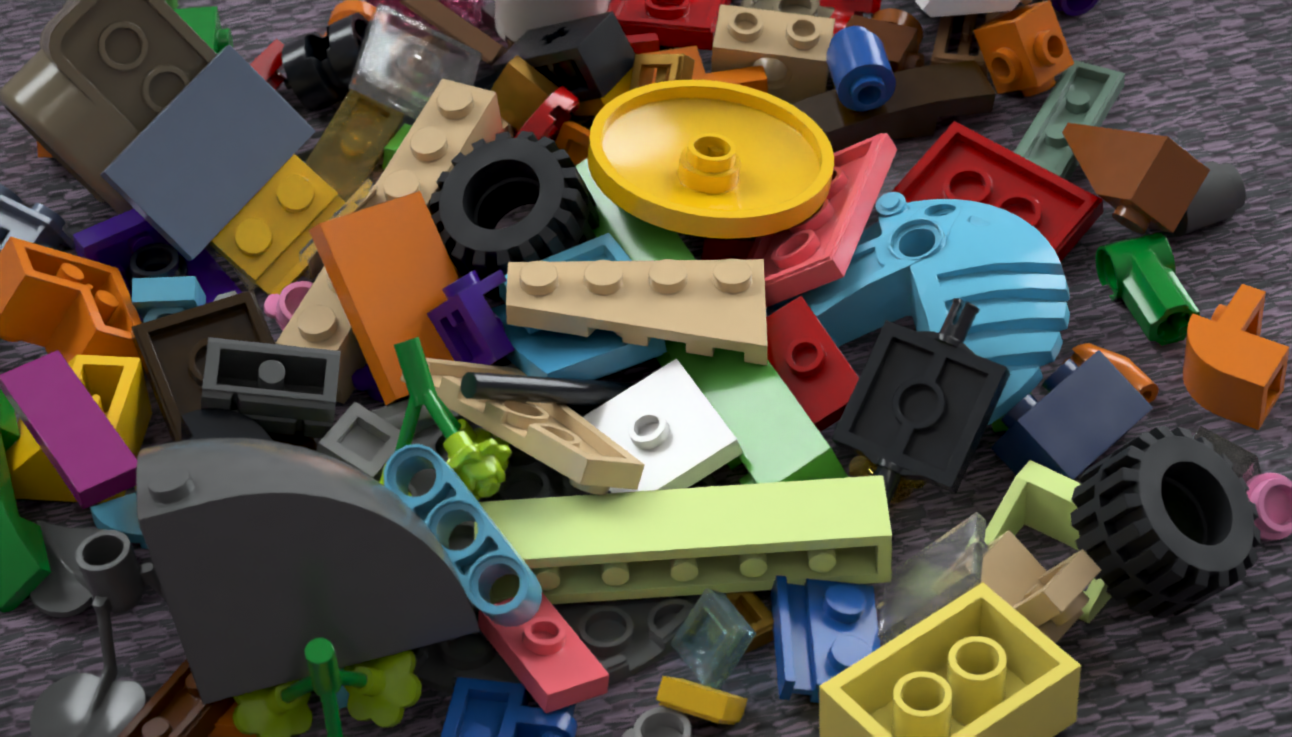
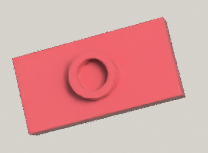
M543 592L538 612L531 620L520 626L505 627L495 624L479 610V629L545 713L607 693L609 673ZM514 597L494 603L493 605H504L512 601Z

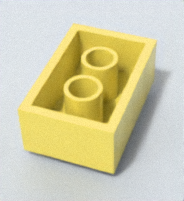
M982 582L820 685V737H1054L1076 722L1081 665Z

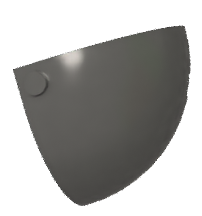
M250 438L186 440L144 448L139 452L136 467L138 523L203 705L307 677L310 674L305 657V648L315 638H325L332 643L338 668L340 669L480 631L471 601L467 597L447 552L430 528L394 492L361 470L338 459L304 447Z

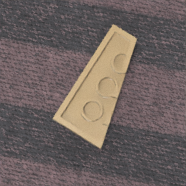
M764 259L508 262L506 315L507 324L585 337L590 336L595 329L613 331L622 337V343L648 347L651 338L686 343V353L713 357L715 348L744 352V362L767 365L768 344Z
M426 358L437 395L449 409L570 478L569 483L573 487L598 495L607 494L610 487L638 490L645 464L567 405L467 399L461 392V380L467 372L527 376L518 368ZM402 373L400 380L403 381V382H405L404 376H403V373Z

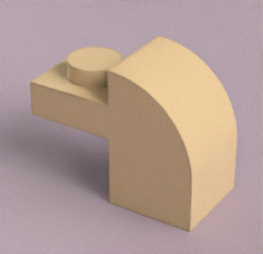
M1009 530L975 552L944 584L937 594L946 604H949L983 582L1056 644L1084 613L1081 609L1087 604L1089 598L1083 590L1097 576L1101 569L1082 549L1046 571Z

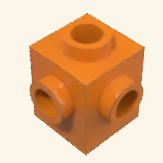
M1050 0L1015 7L1013 11H1004L973 30L997 94L1021 90L1023 96L1028 97L1042 93L1055 86L1054 77L1074 64Z

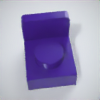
M474 270L442 289L448 300L427 313L454 361L491 365L515 350L505 333L501 319L491 310L484 298V295L507 281L501 270L483 280H480Z

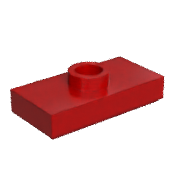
M801 295L766 317L767 359L816 428L821 432L840 420L859 377Z

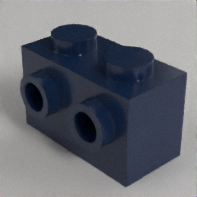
M1098 350L1079 367L1071 358L1062 364L1042 383L1048 394L1039 402L1030 393L1019 401L1001 419L1008 427V430L995 442L991 449L1015 475L1031 460L1075 480L1135 426L1153 407Z

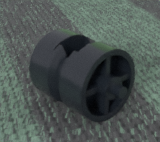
M354 13L327 26V36L325 37L318 32H313L283 46L282 62L287 76L284 84L288 90L292 89L299 101L309 111L316 113L345 99V90L347 89L354 94H359L388 81L389 63L384 50L388 46V41L385 36L379 37L371 23L360 13Z

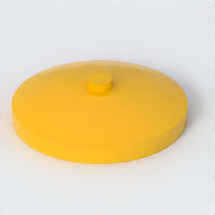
M711 80L658 82L632 89L614 98L598 112L593 120L587 156L588 167L596 185L613 203L624 211L645 222L670 231L698 237L722 239L764 236L802 223L823 205L829 194L834 168V153L828 137L816 122L804 112L768 93L738 84Z

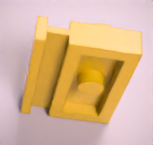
M293 154L210 241V245L268 296L271 294L280 295L287 285L297 282L310 268L309 260L318 251L309 230L321 222L353 213L356 209L353 206L350 207L329 184L299 157Z

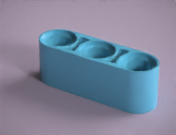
M413 444L396 450L387 460L383 472L384 485L402 499L430 528L447 552L469 600L495 624L514 627L531 620L538 612L542 601V588L537 577L456 472L430 447ZM423 469H435L436 480L431 490L422 496H409L408 485L411 478ZM462 522H477L478 533L474 542L463 550H450L448 539L451 531ZM514 574L519 576L520 587L514 599L504 605L491 604L490 590L493 583L504 575Z

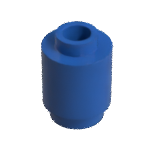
M861 26L846 27L832 37L827 50L826 61L841 103L854 111H867L885 104L895 91L896 80L880 38L867 28Z

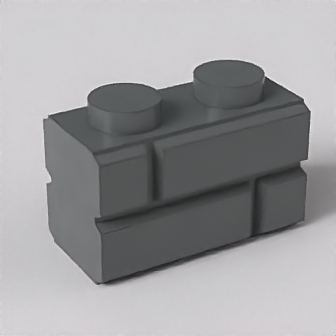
M209 337L202 386L201 409L218 408L243 414L258 423L267 433L295 435L296 432H302L304 437L323 438L333 427L341 351Z

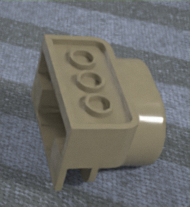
M68 0L41 32L40 50L0 89V102L99 202L106 201L118 214H122L133 209V207L100 174L206 67L217 53L164 0Z

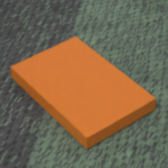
M420 191L321 222L309 230L385 405L410 397L406 383L400 380L402 370L394 344L419 337L425 358L454 361L427 313L448 300L442 289L459 278Z

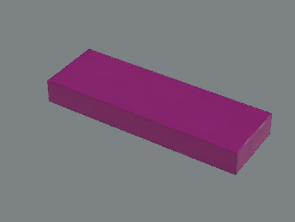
M59 350L0 374V385L3 394L82 509L137 485V459Z

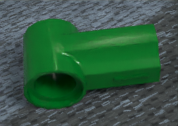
M1155 232L1100 246L1095 256L1096 270L1101 285H1109L1114 293L1109 295L1110 299H1123L1149 341H1156L1161 346L1183 341L1187 337L1188 323L1192 314L1200 316V311L1176 276L1174 256L1166 237L1162 233Z

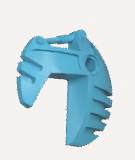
M886 193L876 202L875 207L879 220L863 231L845 276L767 307L766 317L802 295L839 348V346L883 327L886 320L894 322L905 316H912L916 331H934L939 333L952 306L953 299L959 298L964 303L966 301L978 307L980 311L972 323L964 344L976 355L1006 366L1010 372L1009 379L989 420L988 425L1008 413L1043 379L1040 366L1054 362L1063 344L1059 331L1068 328L1070 312L1065 302L1070 300V294L1061 262L1053 247L1035 227L1004 209L980 202L958 199H931L907 203L904 195L901 193Z

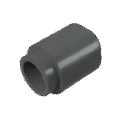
M1214 161L1203 163L1210 169V172L1173 232L1177 237L1233 217L1236 209L1243 207L1246 200L1245 185L1240 173L1232 164L1228 162L1218 164Z

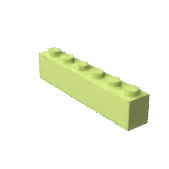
M883 475L479 502L535 574L543 594L552 604L772 590L776 575L786 576L788 584L804 585L807 578L854 584L891 582L892 531ZM474 522V540H475V538H476V536H477V533H478L477 522ZM509 574L498 578L490 590L491 604L515 597L520 587L519 576Z

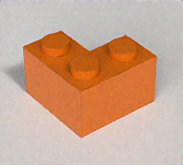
M10 236L0 252L1 339L9 342L23 341L45 347L47 354L59 350L67 363L76 355L140 358L132 339L131 327L142 324L132 303V298L119 268Z

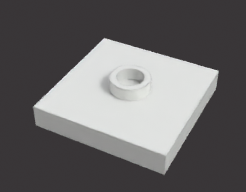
M677 358L583 416L585 420L645 464L638 490L610 487L609 493L688 488L743 454L736 437Z

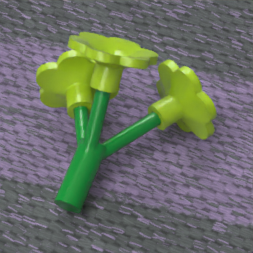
M315 638L305 648V657L310 675L302 679L234 696L233 698L238 705L233 712V721L235 727L241 733L256 735L257 737H291V735L305 733L311 727L313 720L307 702L309 701L311 691L314 690L317 695L321 696L327 737H343L336 696L342 685L349 693L347 707L354 719L365 722L372 720L380 727H394L402 720L404 709L414 705L421 695V682L413 674L416 665L415 655L412 650L347 666L344 670H339L332 643L325 638Z

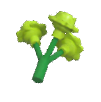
M419 337L394 344L410 395L395 451L412 444L422 405H425L446 438L443 444L449 458L446 463L456 472L477 501L480 498H490L499 491L501 483L506 479L504 471L508 467L509 457L512 454L509 448L510 443L484 428L478 427L473 429L465 419H456L437 395ZM386 463L384 464L383 471H382V474H381V478H380V481H379L382 485H384V474H383V472H384Z

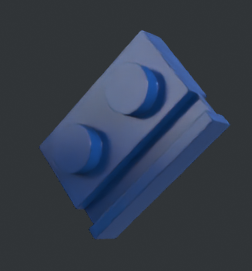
M776 575L770 596L774 621L773 632L779 699L790 700L791 694L795 693L809 695L810 702L819 703L820 685L880 648L874 587L872 585L808 578L804 585L788 584L786 576Z

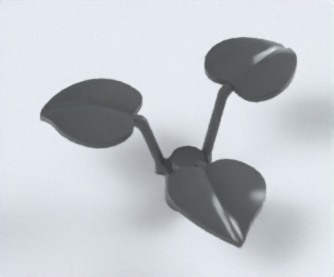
M38 520L36 524L41 526L51 573L29 594V598L34 607L41 613L61 618L77 615L92 604L98 620L103 672L101 678L90 673H78L66 676L49 685L40 694L32 709L30 733L32 737H117L146 705L147 696L143 686L136 681H115L118 670L110 613H121L135 607L140 602L146 585L153 588L166 601L157 573L152 563L139 565L130 540L123 532L98 528L63 527Z

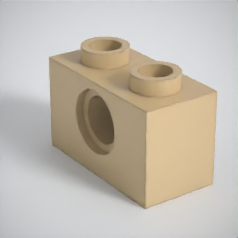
M720 4L712 49L711 73L763 65L768 78V94L788 103H796L826 92L829 74L826 54L833 37L835 19Z

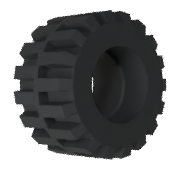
M509 131L497 133L495 141L486 143L484 138L473 143V151L466 156L460 152L451 160L454 166L451 172L442 171L436 182L441 191L431 195L430 207L435 213L431 217L451 261L462 276L474 270L480 280L499 270L506 275L508 272V262L541 261L597 238L593 232L594 229L599 228V215L594 208L596 203L570 156L564 149L559 150L555 141L546 136L538 141L533 132L521 131L517 138H512ZM527 204H535L531 212L518 223L507 228L495 229L498 222L513 209ZM499 286L485 296L497 300L500 296Z
M1167 426L1155 427L1149 432L1145 431L1087 469L1079 478L1082 484L1074 488L1071 500L1077 509L1071 512V524L1073 528L1079 531L1080 538L1075 540L1078 550L1083 549L1101 569L1095 580L1101 578L1107 585L1106 592L1116 601L1123 598L1126 599L1129 609L1139 614L1149 610L1153 618H1166L1171 614L1177 616L1239 582L1247 575L1246 570L1253 567L1257 559L1254 547L1260 544V530L1254 525V520L1259 517L1255 503L1250 502L1246 492L1249 491V488L1243 477L1238 478L1232 467L1234 464L1224 453L1222 455L1217 454L1214 451L1213 443L1200 436L1195 440L1190 430L1180 427L1172 431Z

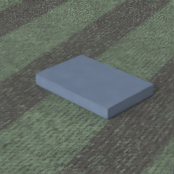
M229 44L109 164L100 176L187 261H191L316 131Z

